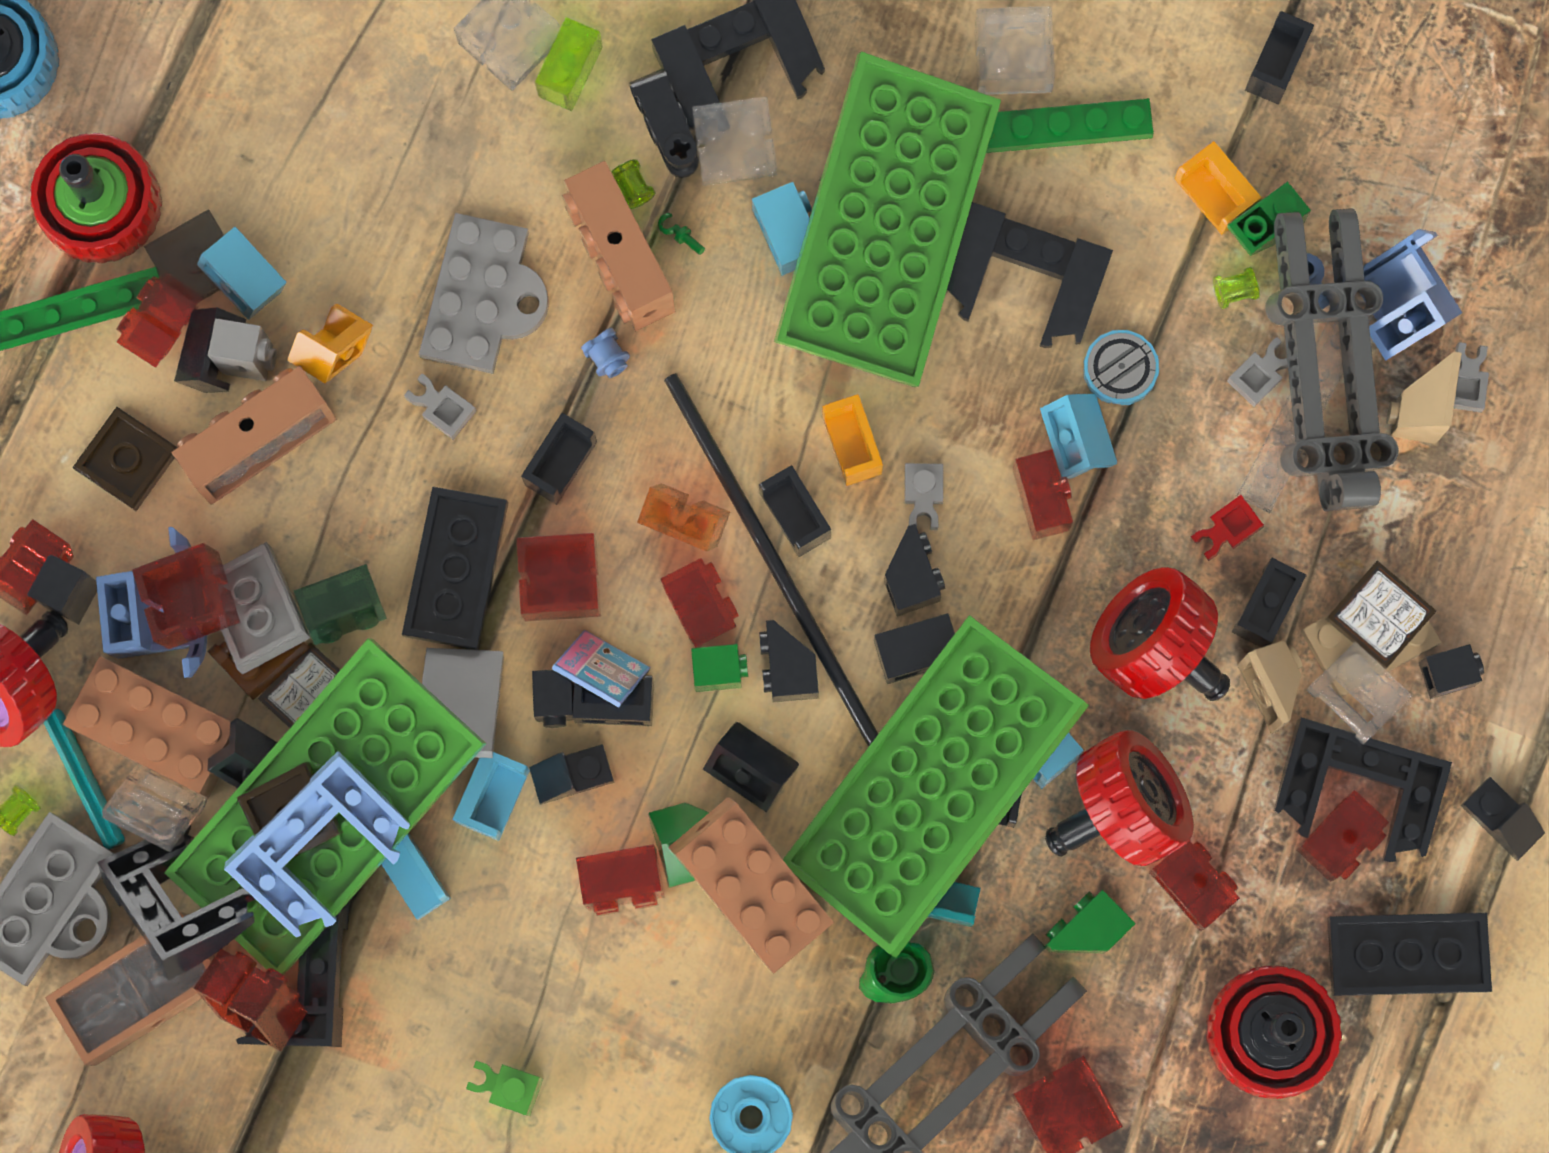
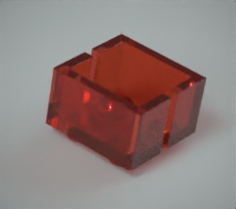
M167 272L159 278L153 276L151 280L149 279L137 296V299L142 301L139 309L137 310L133 307L128 311L116 328L118 332L122 333L116 343L156 368L166 358L181 335L182 331L180 330L184 325L188 324L193 310L198 309L205 297Z
M594 533L517 538L518 572L522 578L519 580L520 613L525 622L601 617L600 588L596 576L599 575L598 553Z
M205 543L132 569L141 602L150 606L144 609L153 642L165 648L172 649L241 623L232 593L223 586L228 584L220 554Z
M654 844L576 858L583 905L589 911L593 910L596 916L620 912V905L631 903L635 906V909L654 907L658 905L657 899L665 898L658 851Z
M220 949L195 985L194 990L219 1019L245 1033L255 1024L256 1026L251 1035L281 1052L307 1014L305 1008L298 1001L300 994L286 985L288 979L278 971L268 968L264 972L257 968V963L246 954L237 951L235 955H232Z
M1084 1055L1049 1073L1052 1079L1051 1082H1048L1046 1077H1042L1011 1094L1042 1153H1076L1084 1149L1081 1141H1078L1083 1137L1087 1144H1093L1123 1127Z

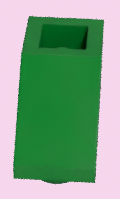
M1287 181L1228 224L1227 228L1247 253L1252 256L1276 244L1274 225L1278 213L1299 212L1304 224L1311 210Z
M1103 890L1096 896L1089 891L1073 907L1078 914L1068 924L1061 919L1045 934L1050 939L1045 945V949L1049 953L1105 954L1136 923Z

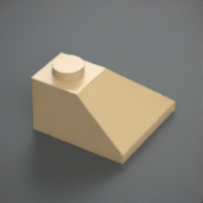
M1451 353L1406 388L1396 399V402H1390L1386 423L1392 425V437L1436 444L1449 430L1452 422L1462 353Z
M1285 640L1249 652L1237 665L1271 734L1278 732L1290 721L1301 679L1299 671L1302 668L1301 659L1294 647L1288 648Z

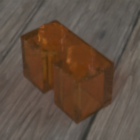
M662 483L649 488L637 523L706 552L718 547L731 513L730 511L706 501L694 503L692 506L688 505L686 502L689 494Z

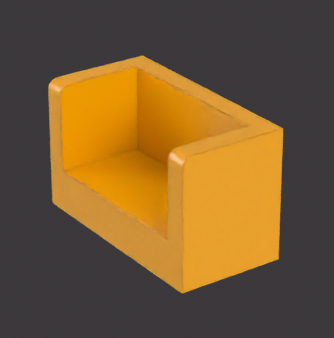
M1215 141L1180 166L1175 177L1177 183L1221 235L1229 230L1227 228L1228 224L1262 199Z
M335 304L331 307L321 331L313 335L302 329L297 333L287 361L297 367L301 366L303 371L326 384L362 355L373 325L343 306Z
M859 394L823 405L822 418L846 486L882 475L883 463Z

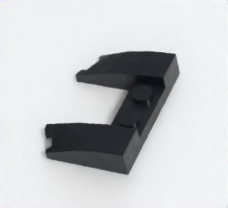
M753 0L689 29L686 28V25H683L651 39L653 52L661 69L665 70L670 80L676 100L684 111L690 130L695 129V119L718 120V131L730 129V125L704 67L709 63L769 38L797 100L803 98L807 93V89L802 83L814 69L821 75L825 72L822 60L796 0Z
M972 202L946 293L949 291L964 306L958 315L964 321L969 322L993 256L1062 280L1040 347L1051 348L1052 337L1075 335V345L1080 344L1113 250L1079 238L1074 242L1007 219L1005 218L1006 213Z
M1301 717L1296 722L1274 812L1276 814H1279L1282 810L1287 812L1301 825L1296 832L1301 837L1308 838L1327 769H1335L1399 789L1382 861L1387 863L1395 862V853L1416 849L1418 850L1419 857H1424L1427 855L1452 762Z
M187 820L97 862L103 883L118 906H123L145 939L153 959L168 981L194 968L223 949L255 922L254 913H247V903L255 900V898L244 888L184 917H181L160 884L170 879L165 874L166 870L194 839V837L188 835L191 830V824Z
M349 902L335 916L337 921L333 925L326 927L300 956L298 961L296 1006L224 1004L226 1017L237 1014L246 1036L236 1039L237 1044L342 1047L344 1008L339 1007L342 934L343 929L348 930Z

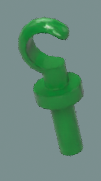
M665 213L659 218L658 229L665 235L675 234L674 240L678 244H687L698 255L705 251V247L690 236L691 229L687 226L681 228L678 224H675L669 229L663 228V222L667 218L673 217L671 213Z

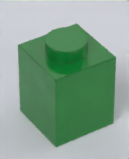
M737 644L691 648L696 692L742 688L741 678L748 677L746 654L739 655Z

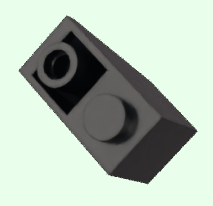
M916 524L907 527L884 577V583L897 617L940 602V591L945 589L939 568L932 569L927 555L932 554L928 537L925 532H918Z
M767 620V631L759 632L761 655L769 654L770 669L762 670L764 693L772 692L773 702L819 699L816 655L776 621Z

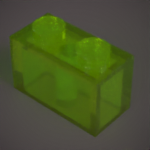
M565 18L535 80L539 98L567 110H573L603 48L600 31L570 18Z

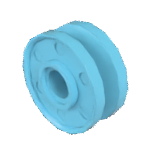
M748 1075L733 1079L719 1090L712 1102L709 1120L713 1136L727 1152L773 1153L783 1145L791 1131L793 1112L789 1098L778 1084L766 1077ZM750 1105L758 1107L763 1115L760 1126L753 1129L745 1127L740 1119L743 1108Z

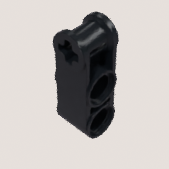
M660 69L629 82L632 95L639 111L643 114L649 134L655 146L658 147L670 174L679 178L689 177L694 174L699 164L696 142L690 132L684 111L676 100L674 90L665 70ZM682 152L687 158L681 160L676 153Z

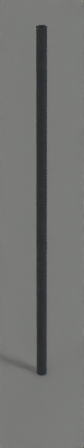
M675 373L668 376L664 380L665 384L869 747L878 735L875 726L678 374Z

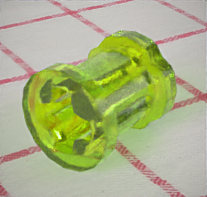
M635 159L629 160L611 171L630 209L644 205L656 194L654 188L647 185L640 172V163Z
M1251 267L1244 269L1243 273L1222 278L1220 275L1213 277V288L1221 309L1228 308L1229 303L1248 298L1251 300L1260 298L1256 275Z
M18 785L12 788L13 793L0 806V827L12 836L18 833L17 827L32 812H38L41 809L37 801Z

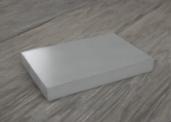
M267 542L201 577L205 593L236 668L240 673L244 674L310 638L272 547Z
M426 648L422 684L487 743L475 757L493 758L504 662L503 651Z

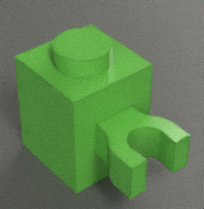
M480 1061L475 1062L473 1068L483 1070L486 1074V1080L482 1085L468 1082L467 1090L476 1093L490 1091L492 1094L489 1103L531 1116L543 1078L503 1064L499 1074H497L488 1064Z

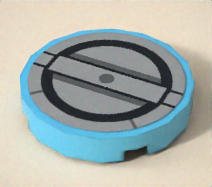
M1112 330L1099 336L1089 346L1084 359V379L1089 390L1101 401L1109 404L1131 405L1144 399L1153 389L1159 374V359L1152 344L1142 335L1129 330Z

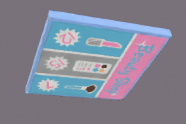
M584 630L557 660L552 669L615 706L620 707L648 673L650 667Z

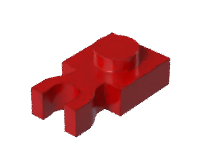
M1239 495L1210 516L1215 524L1214 527L1199 530L1191 538L1196 544L1203 538H1210L1213 541V547L1204 553V556L1210 561L1219 554L1224 543L1228 541L1231 547L1235 549L1264 528V524L1243 496Z

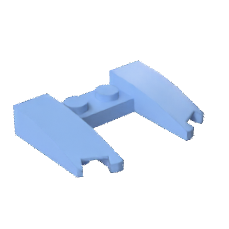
M339 751L310 778V782L255 836L252 835L225 862L224 870L295 937L301 936L298 925L322 918L325 927H328L337 921L336 917L285 865L338 812L393 865L398 861L400 851L392 849L399 826L404 829H409L410 823Z

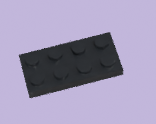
M432 487L402 630L403 637L479 650L508 508V501L506 499Z
M1487 913L1330 916L1327 918L1332 996L1492 992Z

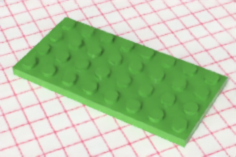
M862 51L857 55L774 339L775 343L911 387H919L1001 103L1000 99Z
M969 615L783 858V861L807 886L886 952L897 957L1078 721L1089 704Z
M368 638L172 863L165 874L201 908L242 889L243 887L224 870L225 862L254 835L237 797L305 762H309L314 773H316L338 751L410 823L409 829L399 826L392 849H395L487 743L374 639ZM339 812L335 817L343 831L342 834L291 859L285 865L334 916L342 910L386 859ZM255 899L247 903V913H254L255 922L237 936L235 940L276 979H280L326 927L322 918L298 925L301 936L295 937Z

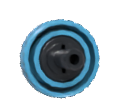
M0 0V119L15 117L36 106L48 94L57 76V68L59 67L58 45L48 23L27 0Z

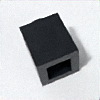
M1470 644L1426 656L1418 662L1430 699L1475 687L1482 682L1481 675L1484 674L1481 657L1477 652L1473 653Z
M554 670L532 671L535 720L543 722V727L546 728L567 726L566 721L573 720L574 681Z

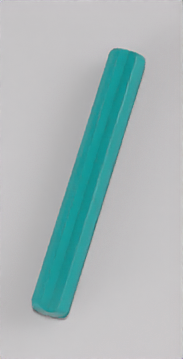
M58 708L54 709V712L44 722V725L103 846L109 850L116 848L125 842V837L73 731L63 725L66 719L63 711Z

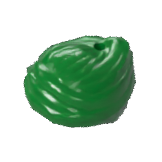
M910 941L897 957L890 955L877 945L866 958L865 969L859 979V989L865 997L875 1002L891 1004L913 999L924 992L932 982L935 970L931 954L919 943H911ZM885 976L886 982L881 983V977Z

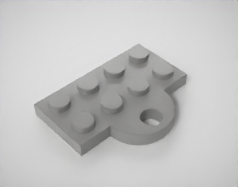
M455 213L419 351L420 358L494 374L502 339L513 340L523 338L540 327L548 312L549 299L546 287L540 276L529 267L521 265L529 236L527 228ZM529 296L536 298L539 301V307L534 313L524 314L518 309L519 303L523 298Z
M51 812L47 814L0 884V970L24 986L30 984L49 954L63 959H78L93 953L105 941L111 925L109 905L105 897L95 886L102 877L97 862L115 853ZM85 919H91L96 925V933L89 941H81L77 936V927Z

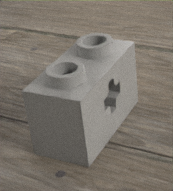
M215 318L208 356L219 371L225 375L266 381L268 370L273 371L275 368L277 350L273 348L272 342L262 327Z

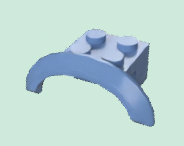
M1418 229L1363 266L1364 280L1377 284L1383 294V304L1373 314L1377 322L1370 325L1369 329L1370 337L1385 361L1462 314L1459 306L1421 248L1438 236L1436 232ZM1319 296L1318 303L1321 309L1330 305L1329 300L1325 296Z
M168 527L170 546L175 551L182 570L142 576L134 571L96 577L103 652L117 659L189 648L187 657L182 659L184 678H191L203 662L207 649V617L204 591L199 566L189 541L173 527Z

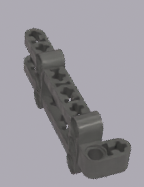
M1354 208L1333 209L1329 216V235L1334 283L1310 285L1302 216L1299 212L1278 213L1275 219L1274 231L1280 291L1268 298L1265 311L1271 322L1284 326L1295 443L1287 445L1281 453V466L1291 476L1317 475L1319 499L1323 510L1326 512L1376 506L1379 504L1381 497V485L1377 473L1372 470L1393 464L1398 457L1399 448L1392 436L1380 433L1368 316L1376 313L1381 308L1383 294L1377 284L1364 280L1357 213ZM1356 292L1361 293L1366 300V307L1364 309L1359 308L1355 302ZM1320 295L1325 296L1329 300L1330 309L1328 312H1325L1319 306L1318 299ZM1283 297L1288 298L1292 302L1294 307L1292 315L1287 314L1283 310ZM1338 322L1350 436L1325 437L1314 323ZM1372 443L1377 444L1380 448L1381 457L1379 461H1376L1371 456L1370 447ZM1336 445L1344 451L1345 460L1343 464L1338 463L1334 458L1333 454ZM1300 448L1307 453L1309 458L1306 467L1301 466L1297 460V452Z
M1033 933L981 982L970 977L958 979L945 993L944 1003L949 1013L867 1090L857 1085H847L836 1093L831 1102V1113L849 1135L829 1153H922L921 1150L1003 1071L1008 1075L1021 1076L1034 1068L1040 1056L1039 1047L1035 1041L1077 1002L1087 990L1073 976L1021 1026L1010 1016L994 997L1046 948ZM963 988L971 992L974 1000L971 1007H964L958 1004L955 998L957 989ZM990 1017L998 1021L1001 1029L999 1036L993 1037L985 1033L982 1026L984 1018ZM963 1027L989 1057L906 1135L880 1105ZM1017 1046L1025 1050L1028 1057L1025 1066L1013 1063L1010 1058V1049ZM844 1095H852L860 1102V1112L857 1115H849L841 1108L840 1102ZM877 1124L885 1128L888 1138L884 1145H876L869 1139L868 1130L871 1125Z

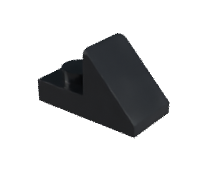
M603 744L568 755L561 752L529 767L540 805L614 783Z
M1491 777L1487 778L1460 805L1516 861L1545 834L1526 802L1518 804Z

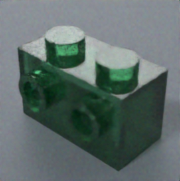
M367 564L294 590L304 622L314 645L333 643L344 634L358 629L367 630L373 628L379 621L387 619Z

